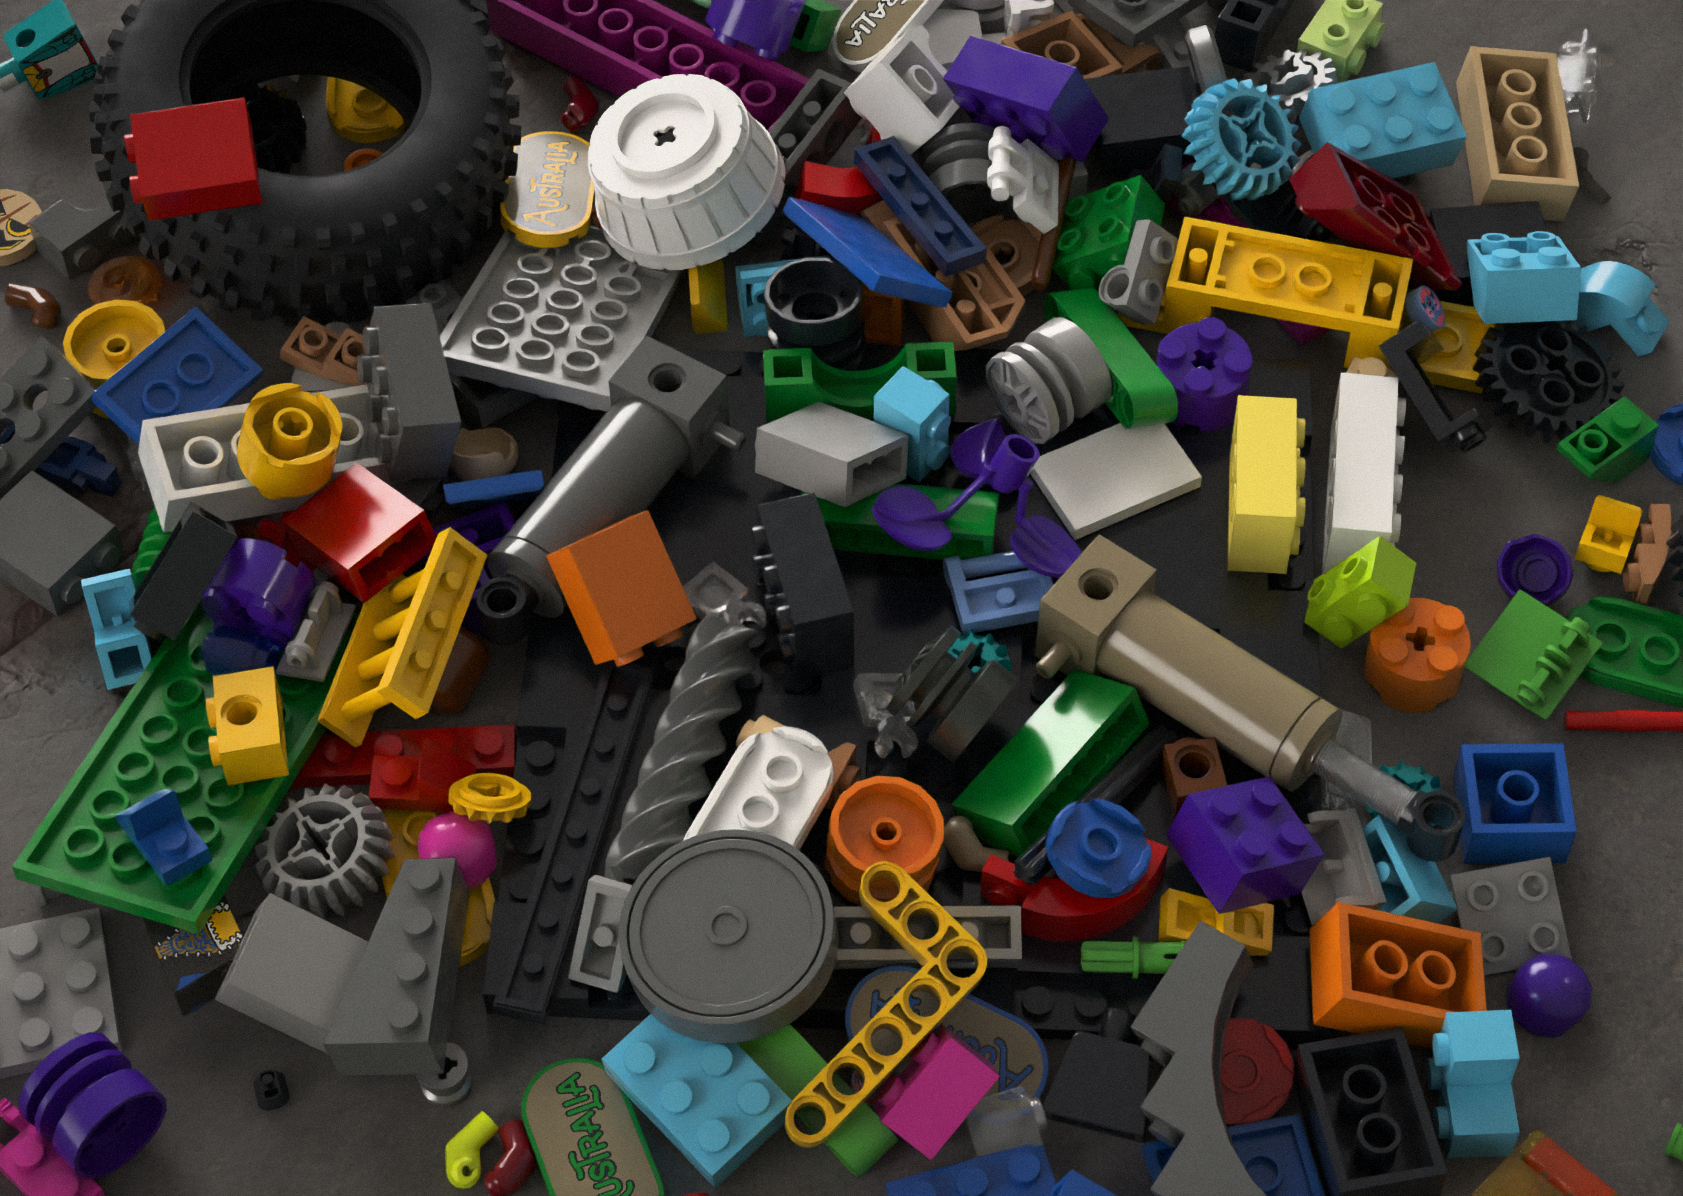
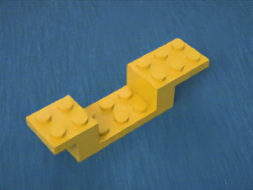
M1184 217L1156 323L1141 325L1140 323L1133 322L1120 312L1117 313V316L1125 326L1169 334L1183 325L1199 323L1204 318L1213 317L1214 309L1217 307L1350 332L1344 368H1349L1353 357L1360 359L1373 357L1380 359L1384 362L1386 368L1393 370L1379 345L1412 324L1405 309V297L1413 259ZM1440 301L1446 321L1444 327L1433 333L1444 350L1420 365L1434 385L1482 394L1483 388L1475 384L1480 373L1473 370V366L1478 359L1474 354L1490 327L1494 328L1495 324H1484L1474 307Z

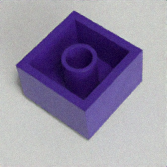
M1270 776L1189 794L1166 832V836L1218 914L1299 895L1325 855Z

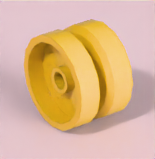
M112 300L95 304L80 313L67 327L63 340L65 357L97 389L166 331L163 320L152 308L137 301ZM98 406L92 411L101 417L110 419Z

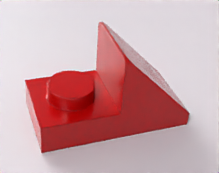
M422 738L420 757L374 755L368 797L375 807L378 806L380 809L454 812L453 806L448 803L449 789L454 782L476 774V765L431 739Z

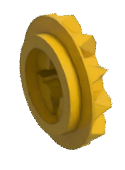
M478 773L454 782L449 789L448 803L453 806L454 813L468 815L471 821L485 820L489 824L492 821L508 823L511 822L512 818L526 816L527 808L531 805V792L526 786L509 776L496 773Z

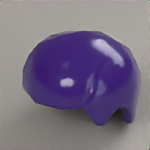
M1534 533L1516 540H1510L1505 544L1497 560L1498 583L1506 596L1511 600L1521 589L1547 606L1565 596L1573 578L1571 557L1560 542Z
M1544 953L1527 960L1517 970L1507 988L1506 1005L1512 1011L1514 1020L1530 1033L1551 1038L1559 1037L1571 1026L1582 1021L1586 1011L1591 1006L1593 987L1584 970L1570 958L1557 953L1551 955Z

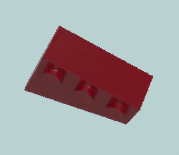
M1329 142L1289 178L1297 195L1295 203L1301 212L1311 219H1317L1353 248L1413 259L1407 289L1415 290L1420 286H1427L1431 290H1457L1462 285L1430 219L1414 191Z

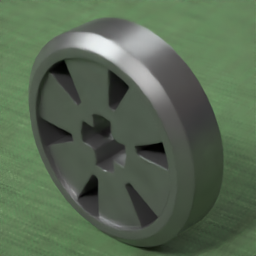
M1207 25L1189 29L1185 35L1186 45L1196 83L1200 84L1202 94H1205V90L1212 85L1222 84L1227 79L1212 29ZM1222 111L1228 117L1234 114V112Z

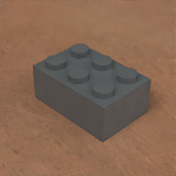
M431 303L374 307L370 327H364L363 329L364 354L357 356V375L361 384H367L369 392L366 397L368 420L370 423H376L378 434L375 440L377 459L379 463H386L390 481L447 476L461 419Z

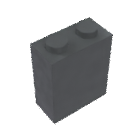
M34 471L29 472L0 499V578L58 617L71 604L77 603L84 596L81 580L99 576L104 572L110 571L125 553L115 524Z

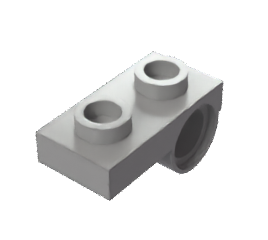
M1152 220L1136 221L1124 265L1113 267L1104 275L1099 286L1100 299L1133 322L1140 323L1141 325L1155 324L1179 239Z

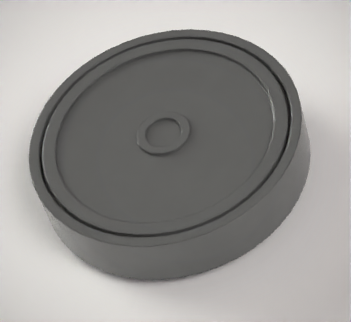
M731 829L707 832L681 841L659 855L644 869L631 887L621 911L619 947L625 969L636 995L648 1012L660 1023L683 1036L695 1040L712 1043H738L761 1038L784 1028L813 1005L826 987L834 970L839 947V932L828 887L822 875L808 857L797 848L777 837L751 830Z

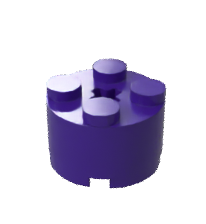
M712 0L705 21L711 29L715 30L712 37L717 41L735 47L740 41L754 46L756 54L778 61L780 54L788 50L806 0Z
M1207 317L1199 323L1178 327L1159 343L1156 365L1171 382L1177 395L1178 414L1176 420L1171 422L1176 426L1184 428V423L1200 426L1199 431L1205 432L1223 429L1234 422L1238 395L1248 396L1253 364L1251 351L1242 337L1227 328L1225 323L1218 318Z
M246 538L236 540L200 598L203 610L214 622L213 632L228 642H238L242 639L256 644V641H258L261 646L270 651L283 652L288 642L293 638L311 601L313 588L317 586L316 579L311 570L302 561H300L297 568L286 561L284 558L288 551L279 546L257 539Z

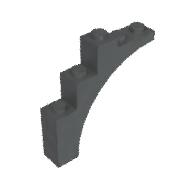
M1202 921L1198 923L1131 1025L1141 1044L1140 1048L1149 1053V1059L1158 1065L1166 1067L1140 1106L1151 1124L1148 1130L1158 1139L1172 1147H1176L1180 1141V1144L1150 1190L1154 1196H1267L1251 1179L1237 1155L1225 1120L1221 1088L1224 1037L1234 1002L1254 964L1245 945Z

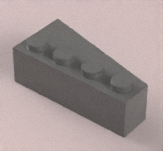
M456 858L404 860L323 1043L340 1076L413 1075L416 1072L444 1074L446 1046L449 1039L470 894Z

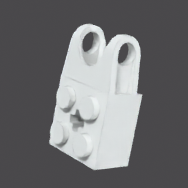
M922 25L905 32L877 56L844 92L850 99L851 106L855 112L861 117L867 118L880 133L881 140L895 136L909 155L938 133L960 107L954 102V94L943 80L948 70L933 56L928 44L929 33Z

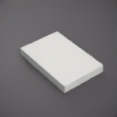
M1121 423L1040 456L1030 472L1074 540L1201 487L1202 476L1165 424L1126 429Z

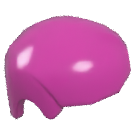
M450 811L433 817L424 825L423 831L419 833L417 843L419 859L456 858L469 889L484 883L496 868L497 856L494 836L489 825L483 820L471 821L468 815H458Z

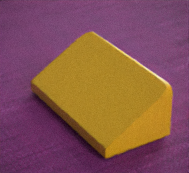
M719 259L709 264L696 265L695 268H689L692 330L695 331V334L727 331L728 320L724 264L722 260Z

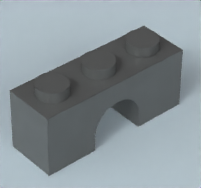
M111 181L102 182L105 194H107L112 184ZM63 198L28 222L37 252L69 280L84 270L92 268L101 258L117 247L127 244L133 238L132 235L126 234L120 224L124 211L113 212L108 198V202L105 205L92 210L76 208Z

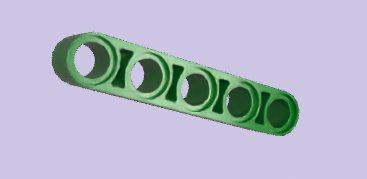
M1094 287L1046 294L1044 299L1045 321L1048 322L1053 318H1065L1075 323L1090 337L1100 351L1109 369L1112 381L1111 397L1105 404L1124 428L1133 429L1171 423L1176 420L1178 401L1173 385L1110 306L1100 299L1099 293Z

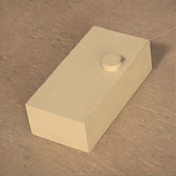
M1470 46L1456 85L1462 125L1467 135L1465 145L1474 204L1488 205L1539 201L1543 220L1563 222L1579 188V181L1556 53Z

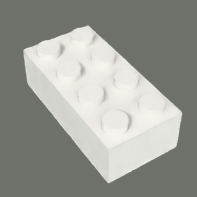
M1341 372L1330 428L1322 574L1378 536L1384 538L1394 547L1395 543L1399 541L1401 514L1396 513L1397 503L1401 501L1403 474H1398L1397 464H1402L1405 437L1400 436V427L1396 426L1403 427L1406 412V398L1398 397L1399 378Z

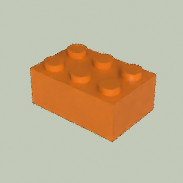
M1337 902L1309 929L1313 1025L1356 1034L1403 1027L1409 1045L1433 1049L1434 1033H1440L1446 1013L1487 1011L1481 933L1341 902Z

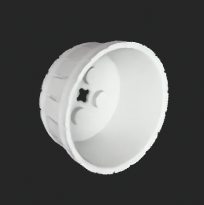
M677 74L664 76L662 79L656 78L622 95L599 119L598 126L596 125L592 132L588 151V169L595 190L596 213L608 243L612 248H615L619 255L634 264L637 262L639 266L657 270H684L695 268L696 265L702 266L715 262L727 256L728 253H733L755 237V233L760 232L769 222L775 212V207L779 205L785 186L783 181L785 180L786 169L778 146L765 127L746 110L741 99L732 90L716 80H710L708 77L688 74V76ZM673 131V135L676 138L673 143L665 142L662 146H656L659 142L657 138Z

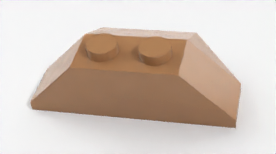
M898 217L883 222L884 235L953 292L947 307L942 308L905 299L933 342L953 341L954 351H961L1008 337L1025 308L1026 300L983 240L979 239L987 248L985 263L945 276Z

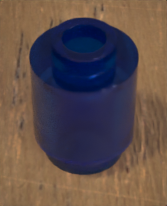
M219 625L214 632H209L205 636L201 645L200 658L202 661H205L206 671L215 675L271 666L274 667L276 672L280 652L279 647L271 644L265 636Z

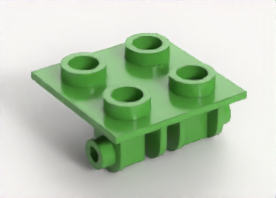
M1519 589L1468 658L1465 669L1539 718L1547 721L1603 645V642L1588 633L1591 627L1581 618L1574 617L1572 621H1569Z

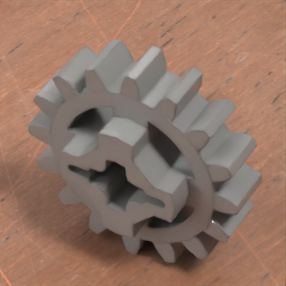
M1302 49L1299 53H1291L1290 50H1285L1281 58L1269 55L1267 56L1268 62H1265V64L1256 63L1253 68L1254 73L1244 74V80L1251 79L1254 88L1258 85L1266 84L1269 97L1281 95L1278 103L1281 109H1292L1288 117L1290 123L1295 122L1297 115L1301 114L1311 89L1338 83L1336 69L1333 68L1332 60L1330 58L1323 60L1321 52L1308 56L1307 49Z

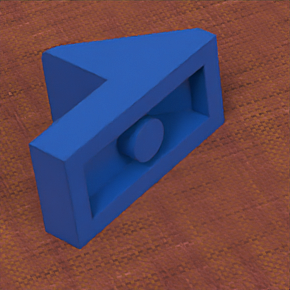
M173 789L160 790L115 815L118 824L166 887L212 861L209 848L183 816L177 794Z

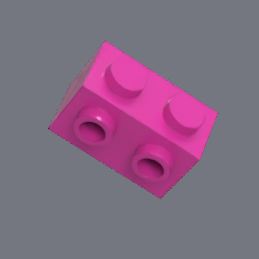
M943 1024L940 1025L934 1034L930 1032L910 1054V1058L913 1060L900 1076L893 1074L883 1083L876 1095L878 1103L874 1106L882 1123L930 1160L935 1157L1000 1077L989 1060Z

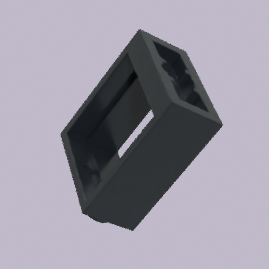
M189 503L129 602L130 616L134 617L133 620L136 621L134 624L136 629L157 641H160L163 635L175 641L235 542L237 535L233 525L195 503Z

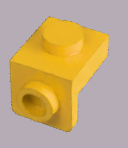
M1598 495L1595 498L1574 559L1584 562L1595 571H1613L1622 574L1643 510L1640 507Z

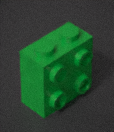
M1141 175L1122 182H1115L1106 188L1086 195H1079L1067 201L1052 270L1070 290L1094 287L1096 290H1099L1104 275L1113 267L1124 265L1136 221L1152 220L1161 227L1165 203Z

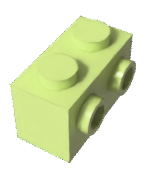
M1325 0L1299 38L1297 53L1302 49H1307L1308 56L1321 52L1323 60L1329 58L1332 60L1333 68L1336 69L1338 83L1347 81L1351 74L1357 75L1360 72L1369 46L1375 48L1381 40L1385 29V23L1380 22L1383 3L1376 0Z

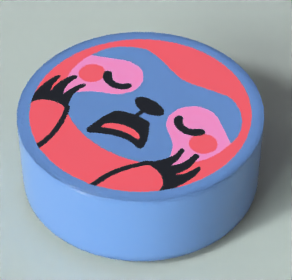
M1420 286L1406 294L1405 309L1412 324L1420 320L1432 332L1444 327L1446 320L1443 307L1430 288Z

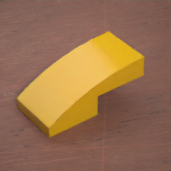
M1169 888L1161 896L1158 942H1187L1198 923L1202 921L1245 945L1250 956H1268L1272 952L1274 905L1262 903L1218 914L1208 898Z

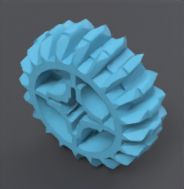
M1233 78L1226 80L1222 84L1212 85L1205 90V94L1200 95L1194 100V103L1191 105L1192 110L1184 118L1189 127L1184 130L1181 136L1191 142L1184 154L1194 156L1196 162L1192 170L1203 171L1205 174L1203 185L1214 182L1217 195H1225L1229 192L1233 201L1241 200L1245 197L1248 201L1257 200L1266 194L1270 195L1278 190L1280 185L1289 180L1293 174L1291 169L1300 161L1295 152L1298 151L1302 143L1292 136L1299 128L1298 125L1290 124L1288 121L1292 109L1282 110L1278 105L1281 95L1269 97L1266 84L1258 85L1254 88L1251 79L1242 80L1238 83ZM1222 111H1230L1239 115L1238 117L1235 115L1228 117ZM1255 162L1262 167L1261 169H1254L1245 166V163L1251 165Z

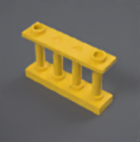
M449 527L438 533L424 569L409 577L401 574L365 602L317 721L356 748L362 745L374 711L389 703L395 704L414 719L428 714L487 554ZM398 635V638H397V640H396L395 645H394L393 647H391V645L393 644V642H394L396 636Z

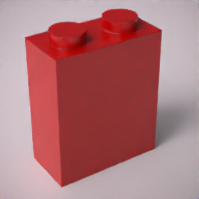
M244 97L130 115L132 134H125L124 140L129 163L136 162L137 175L129 176L134 204L143 203L149 221L263 203L252 124Z
M358 463L354 464L282 520L298 553L363 603L371 599L432 550L437 538L425 511Z

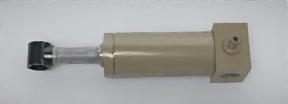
M1099 534L1040 599L1035 655L1041 658L1036 664V670L1040 676L1050 679L1058 670L1068 676L1076 669L1102 678L1106 675L1116 682L1135 687L1139 697L1202 737H1215L1218 747L1265 777L1270 776L1276 784L1287 791H1295L1308 777L1316 772V774L1335 784V786L1346 791L1349 795L1354 796L1360 802L1365 803V805L1376 810L1379 814L1384 815L1390 821L1397 824L1396 829L1406 835V842L1410 850L1417 857L1426 861L1439 862L1448 859L1454 854L1466 820L1465 809L1461 801L1454 795L1444 791L1425 793L1420 790L1416 793V791L1405 786V784L1394 779V777L1383 772V770L1372 765V763L1366 762L1361 756L1355 755L1349 749L1347 750L1341 744L1336 743V733L1342 720L1343 711L1155 595L1154 586L1157 570ZM1428 823L1440 825L1444 829H1435L1430 827Z

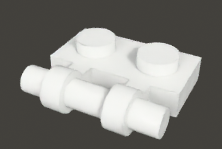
M999 126L995 128L993 137L988 144V156L992 161V165L987 171V184L991 189V196L996 201H1004L1009 198V195H1012L1013 210L1018 217L1026 223H1031L1045 234L1058 225L1059 163L1029 139H1026L1021 144L1011 138V130L1008 127Z

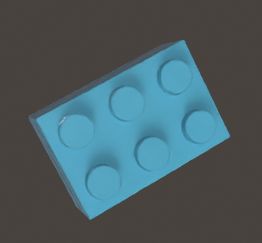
M1435 62L1313 88L1299 116L1314 154L1329 142L1391 179L1453 165L1467 138Z
M651 1014L602 1058L606 1074L715 1189L785 1124L786 1111L792 1102L737 1043H712L683 1036L660 1023Z

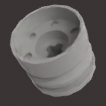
M1065 318L1049 320L1032 331L1024 342H1015L1006 352L998 353L986 364L987 383L998 409L1021 436L1033 443H1046L1058 432L1067 429L1072 424L1073 418H1083L1106 403L1112 393L1109 369L1100 351L1080 327Z

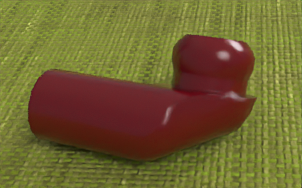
M578 75L570 77L563 85V90L571 101L567 105L568 109L561 114L560 120L571 132L579 131L583 125L587 126L599 110L597 99Z
M520 1120L509 1121L498 1129L505 1154L494 1165V1169L485 1175L484 1185L491 1196H506L508 1193H516L535 1170V1157L524 1124Z

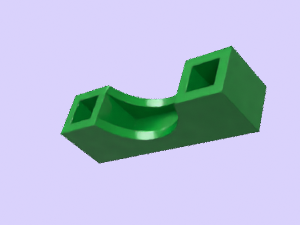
M953 341L907 343L892 361L878 368L865 371H846L831 367L822 362L811 348L763 350L766 423L775 421L816 402H822L865 419H874V395L902 366L926 380L937 382L950 394L949 415H956L957 376Z

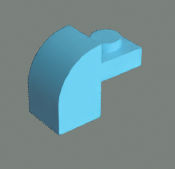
M1612 261L1597 262L1581 268L1577 320H1573L1579 328L1585 325L1588 327L1587 332L1611 325L1639 357L1652 353L1670 323L1668 318L1649 297L1656 284L1638 269Z
M131 569L81 580L94 629L95 646L107 690L136 683L153 658V652L149 636L134 627L136 621L133 620L134 617L130 616L129 602L136 592Z

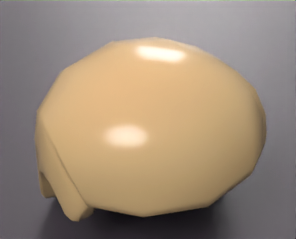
M485 427L472 431L461 428L449 467L452 474L463 482L508 475L518 463L519 448L514 437L501 428Z

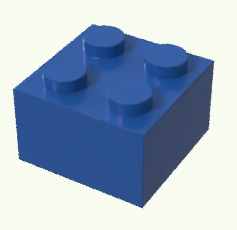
M1461 744L1453 773L1455 797L1461 801L1466 815L1460 836L1463 863L1513 864L1546 857L1551 858V863H1566L1577 831L1564 744Z

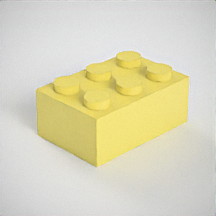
M1238 395L1229 453L1228 571L1286 574L1289 556L1298 555L1300 527L1304 526L1305 497H1300V487L1304 486L1305 458L1300 457V448L1304 447L1305 419L1297 418V399Z

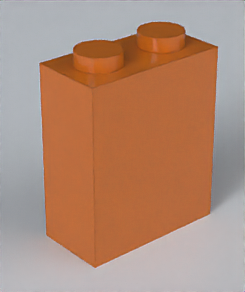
M648 510L625 518L546 555L595 665L614 660L617 667L628 664L644 656L642 646L652 641L656 648L668 644L683 636L680 627L697 619Z

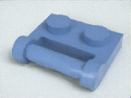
M1014 551L960 560L959 556L943 559L945 580L951 591L963 635H966L970 629L974 633L1038 621L1040 599L1053 586L1052 579L1028 568L1019 560ZM1022 568L1028 569L1026 571L966 581V579L973 577L1001 573Z

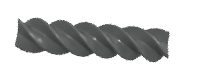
M711 614L706 615L694 630L686 649L685 663L681 666L674 679L669 704L659 718L654 735V744L642 762L637 788L633 791L626 804L621 830L609 848L605 863V878L633 885L639 875L653 860L667 849L684 840L687 831L693 823L689 813V805L707 796L712 789L704 764L708 760L724 753L727 748L726 740L720 729V722L724 718L737 713L742 708L741 699L736 691L735 681L754 671L757 667L756 659L748 644L758 635L757 630L729 625Z

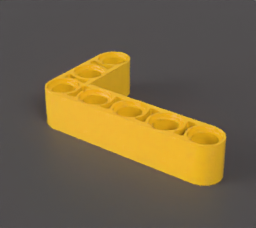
M877 862L866 869L862 875L859 889L860 903L865 911L923 967L792 1100L786 1111L785 1128L790 1139L801 1147H817L827 1141L904 1062L927 1035L933 1032L973 991L986 971L987 956L981 944L909 874L892 862ZM883 877L892 880L898 887L899 894L897 897L888 902H881L873 898L868 886L875 879ZM926 915L935 922L937 933L930 939H917L908 930V921L914 916ZM953 953H966L975 961L976 971L970 977H956L947 967V958ZM916 991H929L938 1000V1011L932 1016H919L910 1008L909 997ZM881 1029L894 1031L901 1041L900 1050L894 1055H880L871 1045L870 1039L873 1033ZM847 1067L855 1069L862 1076L864 1083L862 1089L853 1095L841 1094L833 1086L832 1077L835 1072ZM808 1106L820 1110L825 1118L823 1129L813 1135L803 1134L794 1124V1116L797 1111Z

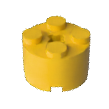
M281 383L262 389L252 398L243 416L237 448L238 463L244 476L258 488L262 496L270 500H279L283 497H301L317 491L329 483L335 467L343 426L340 413L327 396L318 391L317 395L302 391V385Z

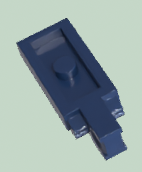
M15 425L7 427L0 437V445L12 439L15 433ZM71 435L34 471L49 482L72 491L75 489L78 492H84L89 487L94 492L113 497L122 484V480L119 479L117 474V467L106 463L105 456L96 451L94 444Z

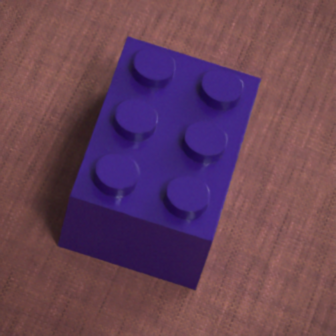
M971 35L943 78L954 94V102L966 111L972 120L971 123H980L994 128L1006 126L1011 130V138L1019 144L1029 139L1046 154L1058 160L1067 157L1083 162L1109 120L1106 112L1076 67Z

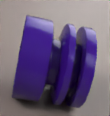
M91 1032L72 1038L53 1050L31 1073L24 1083L18 1099L19 1113L36 1128V1131L43 1138L53 1142L54 1151L83 1179L100 1178L116 1171L132 1160L153 1138L160 1128L167 1111L166 1098L140 1071L132 1069L131 1061L118 1050L117 1046L103 1033Z

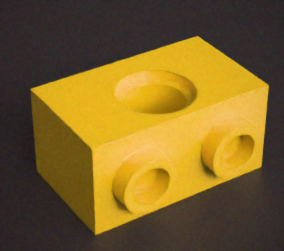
M274 667L213 676L214 697L206 698V710L210 728L217 727V735L209 737V750L213 767H223L228 786L288 776L289 768L283 704Z

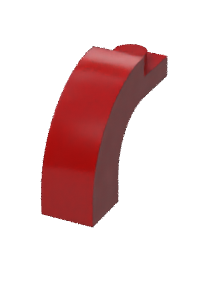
M873 125L865 145L881 140L880 133ZM808 161L804 163L793 197L861 215L860 211L883 199L857 166L838 168Z
M1145 838L1147 846L1150 843L1152 852L1148 870L1142 880L1130 892L1115 898L1091 897L1074 890L1061 878L1044 876L1035 885H1027L1023 880L1015 877L1013 873L1015 869L1014 863L990 854L982 869L980 896L988 899L993 906H1021L1022 934L1050 941H1080L1099 937L1128 923L1148 904L1165 874L1168 847Z

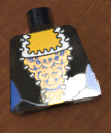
M224 894L200 934L142 917L150 941L183 1017L195 1012L216 998L256 909L235 917Z

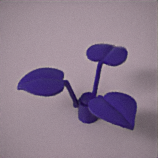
M998 418L985 421L967 429L953 442L950 449L953 463L963 474L976 478V480L948 508L937 512L933 501L922 492L911 487L896 486L880 493L871 509L880 526L899 543L915 550L935 551L943 548L951 539V532L942 521H947L984 484H990L1001 493H1011L1013 490H1019L1015 522L1020 528L1013 530L1009 541L1014 553L1024 565L1039 574L1060 578L1083 553L1070 535L1051 519L1042 515H1033L1029 519L1026 518L1025 511L1028 493L1033 486V482L1027 477L1038 461L1040 453L1032 441L1021 435L1011 434L1005 436Z

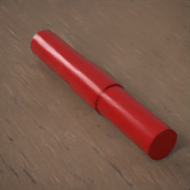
M1565 710L1564 728L1565 730L1615 732L1683 731V712Z

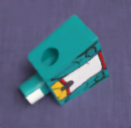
M52 0L5 32L3 39L13 57L0 63V87L3 92L27 80L37 99L44 100L95 81L98 63L63 0Z

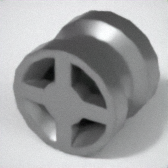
M447 1042L444 1074L416 1072L423 1097L430 1104L437 1107L449 1108L459 1105L469 1096L473 1086V1077L466 1053L460 1046L451 1042Z

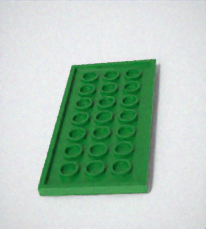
M199 599L175 641L169 637H166L13 864L12 868L16 879L200 934L327 729L317 719L359 614L354 613L324 682L277 675L276 670L285 650L283 652H273L261 646L258 641H256V644L242 639L238 642H228L218 637L212 630L214 622L203 610ZM273 666L282 697L289 775L228 786L223 767H213L209 750V737L217 735V727L210 728L206 710V698L214 697L213 676ZM173 789L177 794L183 816L209 848L212 861L166 887L118 824L115 815L160 790Z

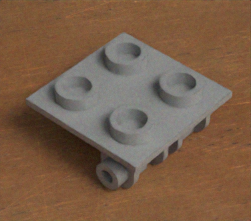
M1550 857L1449 875L1452 886L1450 893L1458 907L1456 911L1460 929L1481 933L1484 975L1519 969L1527 960L1544 953L1550 955L1557 953L1572 959Z

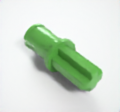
M1133 936L1132 941H1085L1081 946L1082 971L1086 973H1132L1133 979H1138L1139 973L1165 974L1175 960L1166 959L1165 957H1177L1186 941L1139 942L1138 936Z

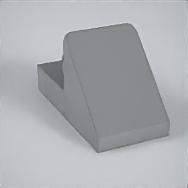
M594 875L589 879L568 979L615 993L621 990L627 976V971L619 947V922L625 899L633 885Z

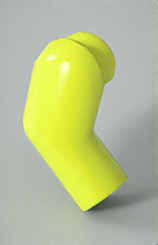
M483 1111L476 1115L446 1144V1176L450 1183L457 1188H470L480 1179V1148L498 1132V1126Z

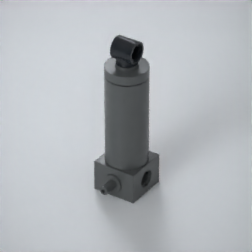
M647 335L608 381L611 408L488 555L487 566L493 579L480 587L476 602L481 629L485 638L491 643L500 646L513 645L527 636L530 630V614L532 612L543 617L556 618L562 615L569 607L546 555L625 518L646 511L677 471L694 479L721 444L735 451H739L744 447L746 443L745 434L730 427L727 375ZM503 610H510L505 613H497Z

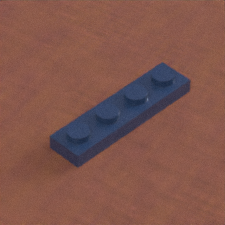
M895 136L855 149L854 164L945 276L986 262L987 248Z

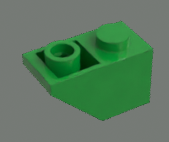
M1624 396L1557 444L1556 450L1589 479L1617 483L1649 459L1659 425Z

